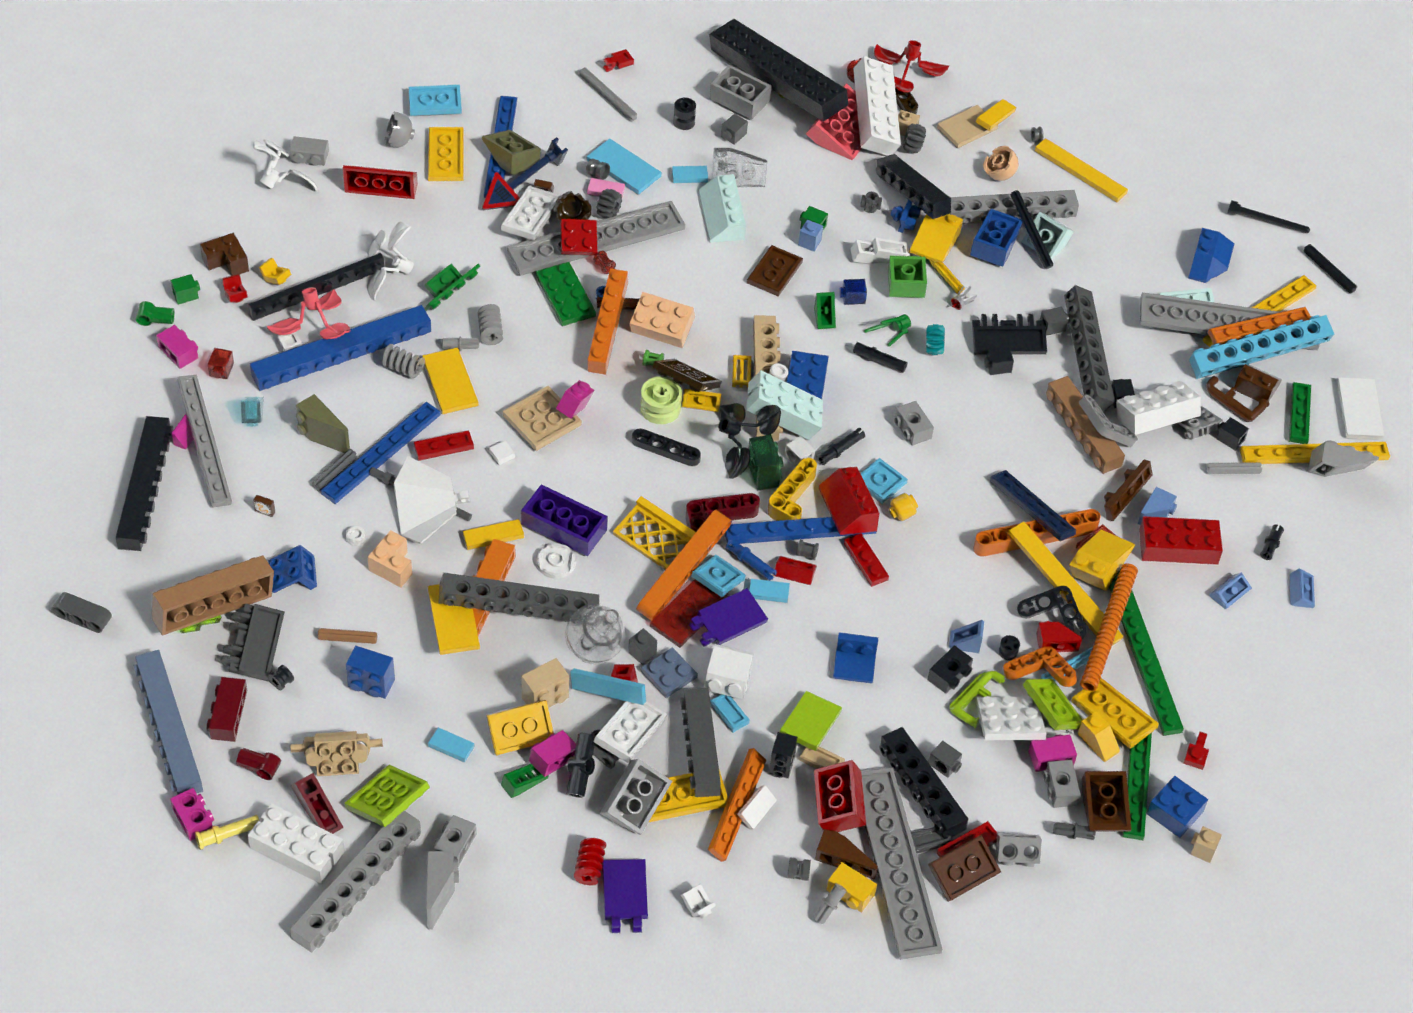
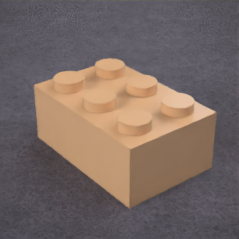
M642 292L630 321L631 332L683 348L695 319L694 308Z

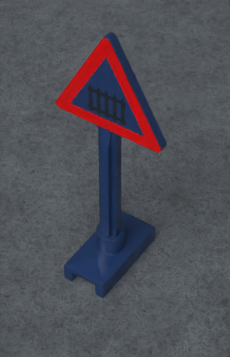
M556 137L551 141L545 157L510 184H507L500 174L495 172L482 210L514 207L520 199L514 192V189L548 163L554 162L557 166L560 165L568 149L564 148L561 150L557 145L559 139Z

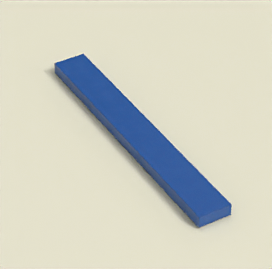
M500 96L494 133L507 130L513 131L517 97ZM490 154L484 198L487 196L495 172H498L505 180L506 171L499 166L492 154Z
M426 401L321 490V495L334 504L338 503L371 475L370 470L372 467L378 469L440 416V411Z

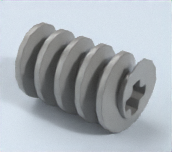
M495 304L484 305L477 312L480 339L487 345L499 344L503 340L500 308Z
M389 344L383 355V365L406 376L409 375L410 378H416L424 367L425 359L421 358L419 360L418 355L412 358V352H408L406 355L405 349L400 351L398 346L393 349V344Z

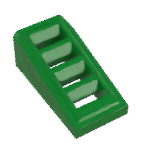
M532 764L504 774L501 786L513 798L548 779L549 775L544 777Z

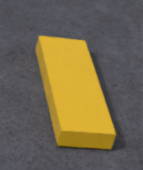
M1002 99L977 117L976 123L990 131L1013 114L1017 107Z
M517 519L463 531V537L467 550L491 545L493 539L503 542L524 538V532L520 520Z

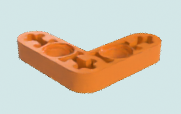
M1042 647L1003 665L1004 676L1009 680H1016L1045 668L1061 686L1071 687L1077 682L1076 671L1052 647ZM1060 665L1062 667L1054 668L1053 666Z

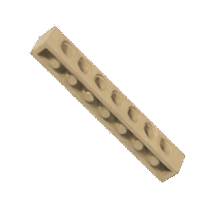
M754 315V377L760 370L769 374L771 366L780 362L781 353L777 351V348H780V337H777V334H779V323H776V316ZM778 426L771 435L761 434L759 427H756V440L779 441V433H783V427Z

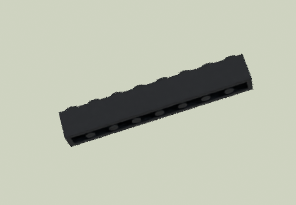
M146 416L115 537L117 547L120 550L142 551L143 544L147 542L146 530L151 526L150 514L155 509L154 498L158 497L159 492L157 485L158 482L162 481L161 469L166 464L165 453L169 451L170 442L168 440L169 437H172L173 426H170L169 418Z

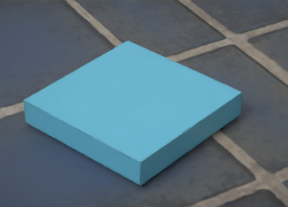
M880 458L860 473L871 496L881 504L907 484L908 480Z
M716 554L696 568L691 575L721 597L739 585L746 577L743 572Z

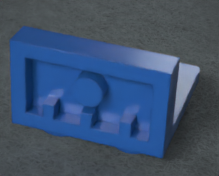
M298 545L268 561L274 571L273 593L298 581L310 590L317 587L314 555L303 546Z
M839 632L833 678L873 683L879 637Z

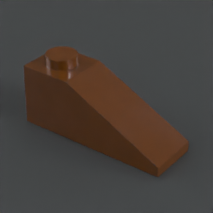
M824 829L816 850L815 860L837 868L842 862L863 876L875 880L878 866L844 835L837 831Z

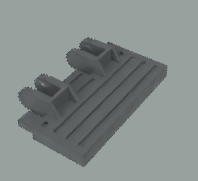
M245 604L243 613L237 611L232 613L231 619L237 622L230 623L229 629L238 633L235 642L236 646L225 645L223 648L224 653L231 656L224 655L220 660L223 664L230 666L228 672L264 681L269 680L285 611L254 604V606Z

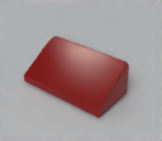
M779 556L775 566L777 573L774 576L811 585L817 565Z

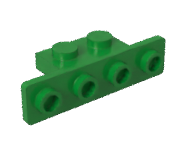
M479 263L463 276L450 264L429 280L424 286L433 295L434 299L424 308L425 311H428L430 308L436 309L441 304L440 300L443 298L447 300L454 294L453 290L455 288L461 289L466 284L465 280L468 278L472 280L477 276V270L481 267Z

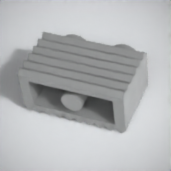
M293 136L289 150L290 161L324 166L329 152L328 140Z

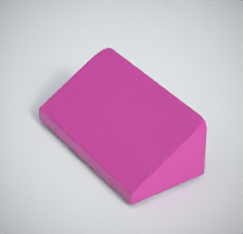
M187 414L184 415L172 432L173 444L182 449H187L194 440Z

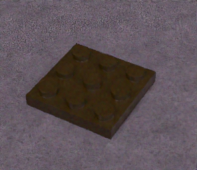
M677 359L654 361L652 366L653 369L658 370L657 373L664 377L670 376L678 384L683 385L685 383L689 385V389L695 392L720 388L722 383L721 380Z

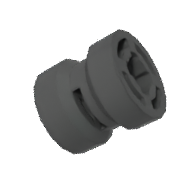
M590 159L586 166L587 175L596 176L604 180L610 173V165L596 159Z
M790 857L787 878L794 879L797 877L808 881L811 860L804 859L799 861L796 858ZM799 864V872L797 874V865Z

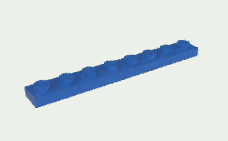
M832 517L731 524L724 534L727 545L851 536L860 533L840 535ZM866 532V533H862V535H864V534H876V532Z

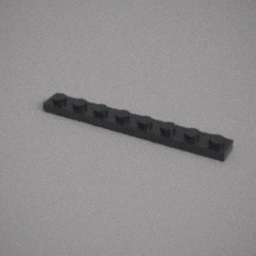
M381 253L250 303L248 304L250 317L255 321L304 301L302 291L306 288H316L319 296L370 276L376 270H381L384 267V257Z

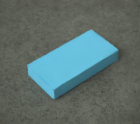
M672 166L673 183L708 182L707 166Z
M751 579L750 592L758 600L788 603L790 583Z
M721 694L710 700L712 708L732 733L749 724L750 719L731 696Z
M439 727L428 742V747L462 762L467 760L475 747L473 742Z

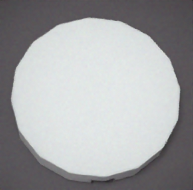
M560 543L549 544L546 548H542L539 551L537 566L546 577L553 579L563 578L573 572L576 566V557L567 545Z

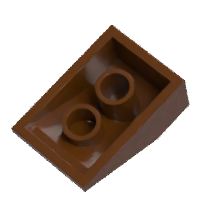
M1085 771L1081 783L1089 832L1131 831L1126 771Z

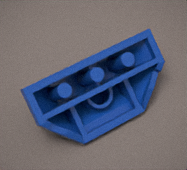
M1202 227L1188 279L1206 283L1210 279L1226 272L1235 243L1218 231Z

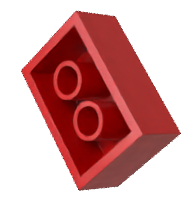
M849 760L815 769L817 814L820 827L823 830L842 832L865 826L866 816L862 774L855 762Z

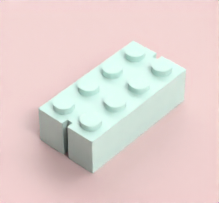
M762 370L749 382L747 411L757 415L763 407L777 405L781 408L779 426L808 440L822 428V399Z

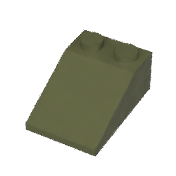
M512 130L482 136L483 142L499 166L509 174L515 175L518 172L526 171L540 160L541 148Z
M315 394L296 404L297 429L301 435H305L310 441L342 453L350 449L348 428Z

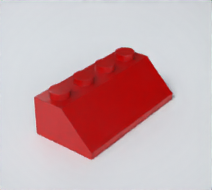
M343 165L345 193L415 199L418 185L417 172Z
M858 467L839 468L819 485L820 493L840 535L877 531L880 513Z

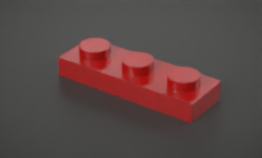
M468 430L415 441L414 448L418 461L472 450L474 449V444Z
M862 533L844 539L845 547L871 587L888 581V573Z
M987 821L937 849V855L942 857L982 835L989 847L997 842V832Z

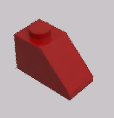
M1039 622L1036 633L1039 649L1042 647H1052L1057 652L1079 651L1082 638L1060 622Z

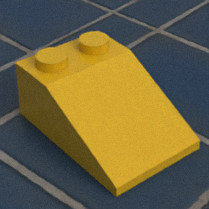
M926 214L909 253L925 257L937 263H943L960 236L963 219L950 214L932 219Z
M1100 530L1078 550L1069 564L1072 576L1106 591L1135 547V544Z

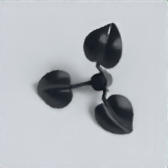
M742 404L720 405L721 420L718 425L719 431L728 434V438L732 439L738 446L731 448L726 455V469L730 479L741 475L747 469L751 458L750 450L746 447L742 448V444L734 436L740 433L741 426L759 427L761 434L771 435L776 431L780 423L781 408L779 406L767 405L763 407L757 414V421L759 423L754 424L742 423L746 416L745 408Z

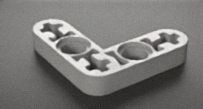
M1084 395L1079 401L1080 406L1102 436L1129 447L1138 440L1137 436L1129 429L1109 422L1097 402L1089 395Z

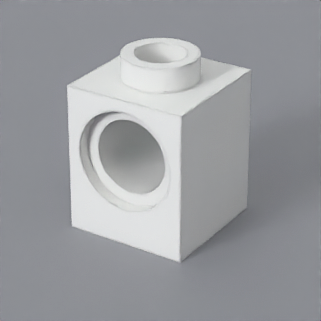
M801 436L795 440H790L786 444L785 457L795 467L804 458L814 459L815 449Z

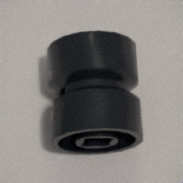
M683 97L675 101L673 124L676 128L689 130L694 127L696 116V103L694 100Z

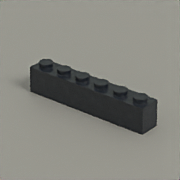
M892 154L877 159V175L925 212V214L932 219L951 214V197L897 155Z

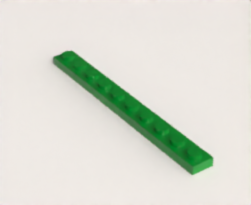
M1119 572L1117 573V575L1115 576V578L1109 586L1111 594L1113 593L1112 591L1116 584V580L1118 579ZM1131 591L1121 622L1163 736L1183 733L1182 722L1134 593Z

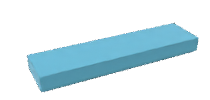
M575 668L570 672L572 689L644 705L646 702L645 684Z

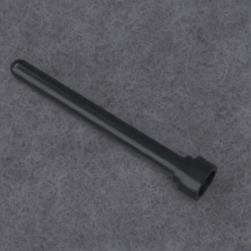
M1231 200L1227 212L1231 215L1244 214L1303 233L1310 232L1308 226L1241 207V204Z

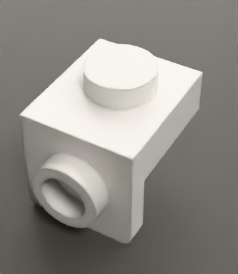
M701 884L681 894L692 917L700 915L703 918L711 914V908L716 906L715 902H710Z

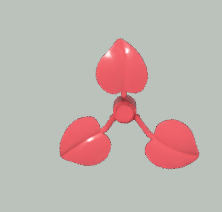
M313 287L302 291L304 301L301 302L299 320L289 318L267 326L269 331L278 335H288L300 330L306 306L309 310H318L326 329L320 331L322 338L334 339L351 331L350 327L345 323L328 325L322 309L330 310L342 303L336 291L333 289L319 299L317 290Z

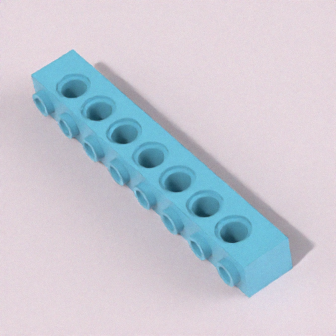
M1315 315L1307 321L1298 320L1293 325L1287 326L1284 324L1272 331L1266 329L1258 335L1249 334L1243 337V339H1232L1223 345L1218 343L1212 345L1209 349H1197L1193 352L1189 361L1196 379L1241 367L1245 364L1255 363L1328 342L1333 337L1334 332L1327 315L1321 317ZM1274 338L1279 339L1281 343L1276 342ZM1258 343H1261L1264 348L1260 347ZM1224 353H1229L1231 357H1227ZM1208 357L1212 358L1214 362L1209 361Z

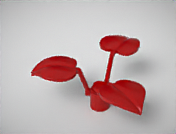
M915 40L908 42L901 55L884 49L878 44L874 50L875 58L889 65L894 64V62H901L903 56L906 55L908 61L902 79L894 76L895 89L902 92H911L914 88V84L905 80L910 62L915 61L916 58H918V67L922 68L924 73L932 76L943 75L948 70L949 65L921 61V43Z

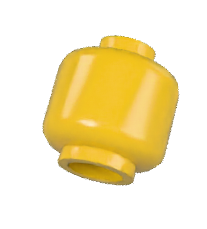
M902 493L890 501L891 508H889V512L893 518L897 517L900 521H904L916 514L918 504L911 494Z

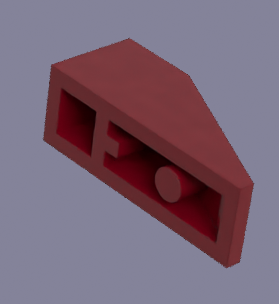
M314 773L291 785L300 804L316 826L332 834L344 828Z

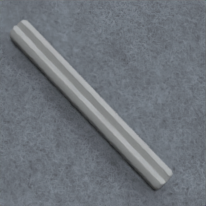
M584 67L579 71V75L630 121L637 119V113L587 68Z

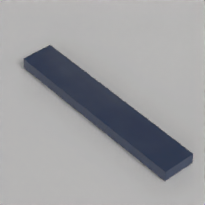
M1007 470L991 476L990 482L1060 542L1076 535V529Z

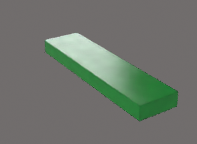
M1297 382L1292 384L1289 442L1308 444L1311 405V385Z

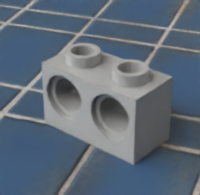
M997 833L996 859L1002 865H1013V862L1022 863L1023 866L1032 867L1034 864H1040L1042 839L1039 835ZM1007 845L1013 846V851L1010 854L1003 853V848ZM1026 847H1034L1031 855H1024Z

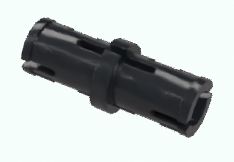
M1274 524L1269 536L1265 538V546L1260 553L1263 559L1268 554L1266 560H1271L1275 549L1279 547L1280 538L1284 532V528L1281 525L1277 531L1278 524Z

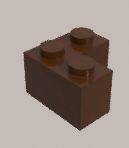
M234 233L200 244L202 259L208 270L226 265L231 276L249 272L247 255Z

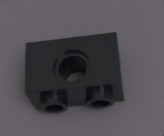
M954 645L929 669L927 680L946 694L950 689L954 690L959 685L960 680L971 673L973 658Z
M777 732L771 753L769 774L778 778L784 777L789 779L795 759L797 736Z

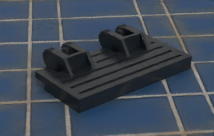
M981 314V326L980 320H972L974 355H987L989 349L1005 347L1010 348L1012 355L1046 354L1047 341L1044 320H1036V326H1034L1033 314H1028V326H1023L1022 314H1017L1016 320H1000V326H998L997 314H992V326H987L986 314Z

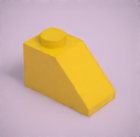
M1097 711L1081 721L1078 735L1104 762L1120 752L1110 725Z

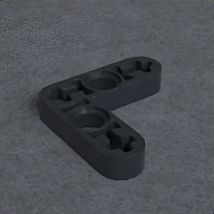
M1058 586L1019 602L1017 611L1022 618H1031L1059 608L1065 626L1074 631L1071 622L1076 621L1077 627L1083 629L1080 631L1081 635L1079 636L1082 639L1086 636V627L1072 592L1067 586ZM1063 590L1064 593H1069L1066 595L1069 604L1064 605L1062 597H1057L1060 595V591ZM1042 597H1047L1050 599V604L1047 607H1042L1039 605V600ZM1032 601L1036 602V606L1039 609L1035 611V607L1030 608V613L1026 614L1025 611L1021 612V610L1023 609V605H1027L1028 607L1033 606ZM1073 608L1076 611L1075 616L1067 618L1064 614L1066 609Z

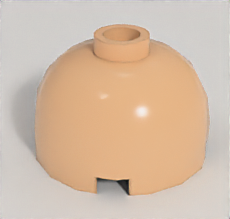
M1008 146L995 148L992 151L993 154L985 158L983 169L992 179L1005 181L1016 173L1019 166L1018 157Z

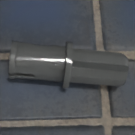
M1056 822L1053 827L1054 834L1071 836L1073 839L1077 837L1094 840L1096 832H1089L1088 826L1078 825L1077 823L1066 824Z

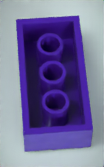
M542 484L521 510V525L560 544L567 545L569 548L587 557L607 531V515Z

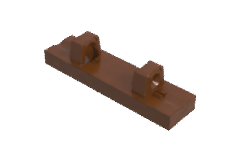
M1144 459L1135 470L1127 469L1124 473L1125 482L1115 493L1107 492L1105 494L1104 509L1107 520L1114 521L1153 476L1149 460Z

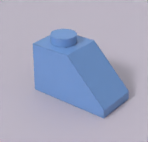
M1156 487L1141 511L1138 524L1141 525L1143 516L1168 518L1169 514L1173 515L1177 508V504H1175L1177 496Z

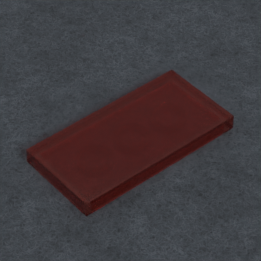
M694 579L650 622V627L681 648L699 630L692 631L689 626L692 623L691 619L698 616V611L730 595L727 593L721 597Z

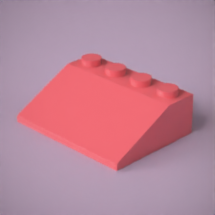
M846 83L843 87L847 89L848 106L824 122L817 118L806 135L817 145L853 160L861 150L856 91Z

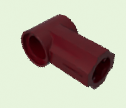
M246 748L240 750L236 760L237 766L254 771L265 780H272L281 764V759L273 753L268 752L263 755Z

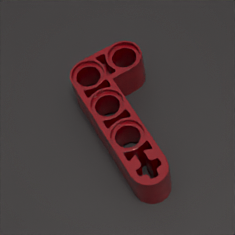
M754 493L689 501L686 505L687 527L697 532L714 510H718L732 521L754 518L759 513L760 498Z

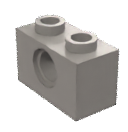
M917 401L896 407L894 422L901 428L905 439L909 440L912 446L932 439L934 427Z
M1073 761L1048 762L1046 770L1043 771L1044 782L1048 783L1047 795L1048 799L1052 800L1053 808L1078 806L1081 794Z
M453 815L450 821L445 822L442 829L443 834L435 840L433 850L454 851V859H458L459 867L476 836V824Z

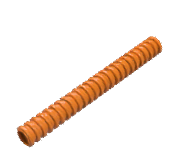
M1125 563L1121 566L1118 579L1112 591L1113 593L1107 605L1108 607L1106 608L1089 660L1083 672L1080 686L1087 691H1095L1098 688L1106 660L1108 659L1123 612L1137 577L1138 569L1132 564Z

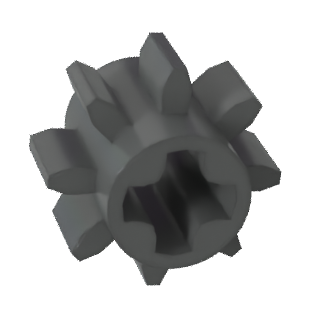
M868 192L866 195H862L860 207H864L865 212L874 213L877 209H881L882 197H879L876 192Z

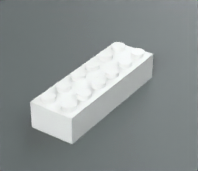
M863 56L853 68L861 148L889 156L901 146L893 66Z

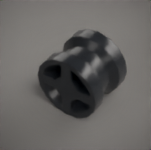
M1012 635L1004 636L1001 639L998 651L1001 658L1005 660L1015 659L1018 655L1020 641Z
M281 665L276 672L269 674V680L281 691L287 683L294 681V676L286 666Z

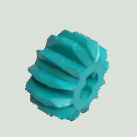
M938 324L928 325L926 328L927 354H943L945 346L944 326Z

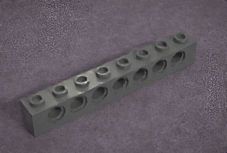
M1074 285L1064 295L1083 393L1092 397L1104 413L1115 403L1093 294L1092 291Z
M444 572L439 585V603L448 606L455 605L469 609L476 608L486 611L504 612L506 614H519L527 617H540L548 620L576 622L584 625H595L599 616V594Z

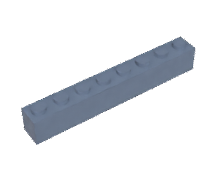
M160 650L135 656L137 664L133 665L136 677L141 676V681H138L141 693L146 692V697H143L146 709L151 708L152 713H149L151 725L156 724L157 729L154 730L157 742L161 741L162 746H159L162 759H167V763H164L167 775H172V780H169L172 792L177 791V795L194 788L196 793L203 792L201 778Z

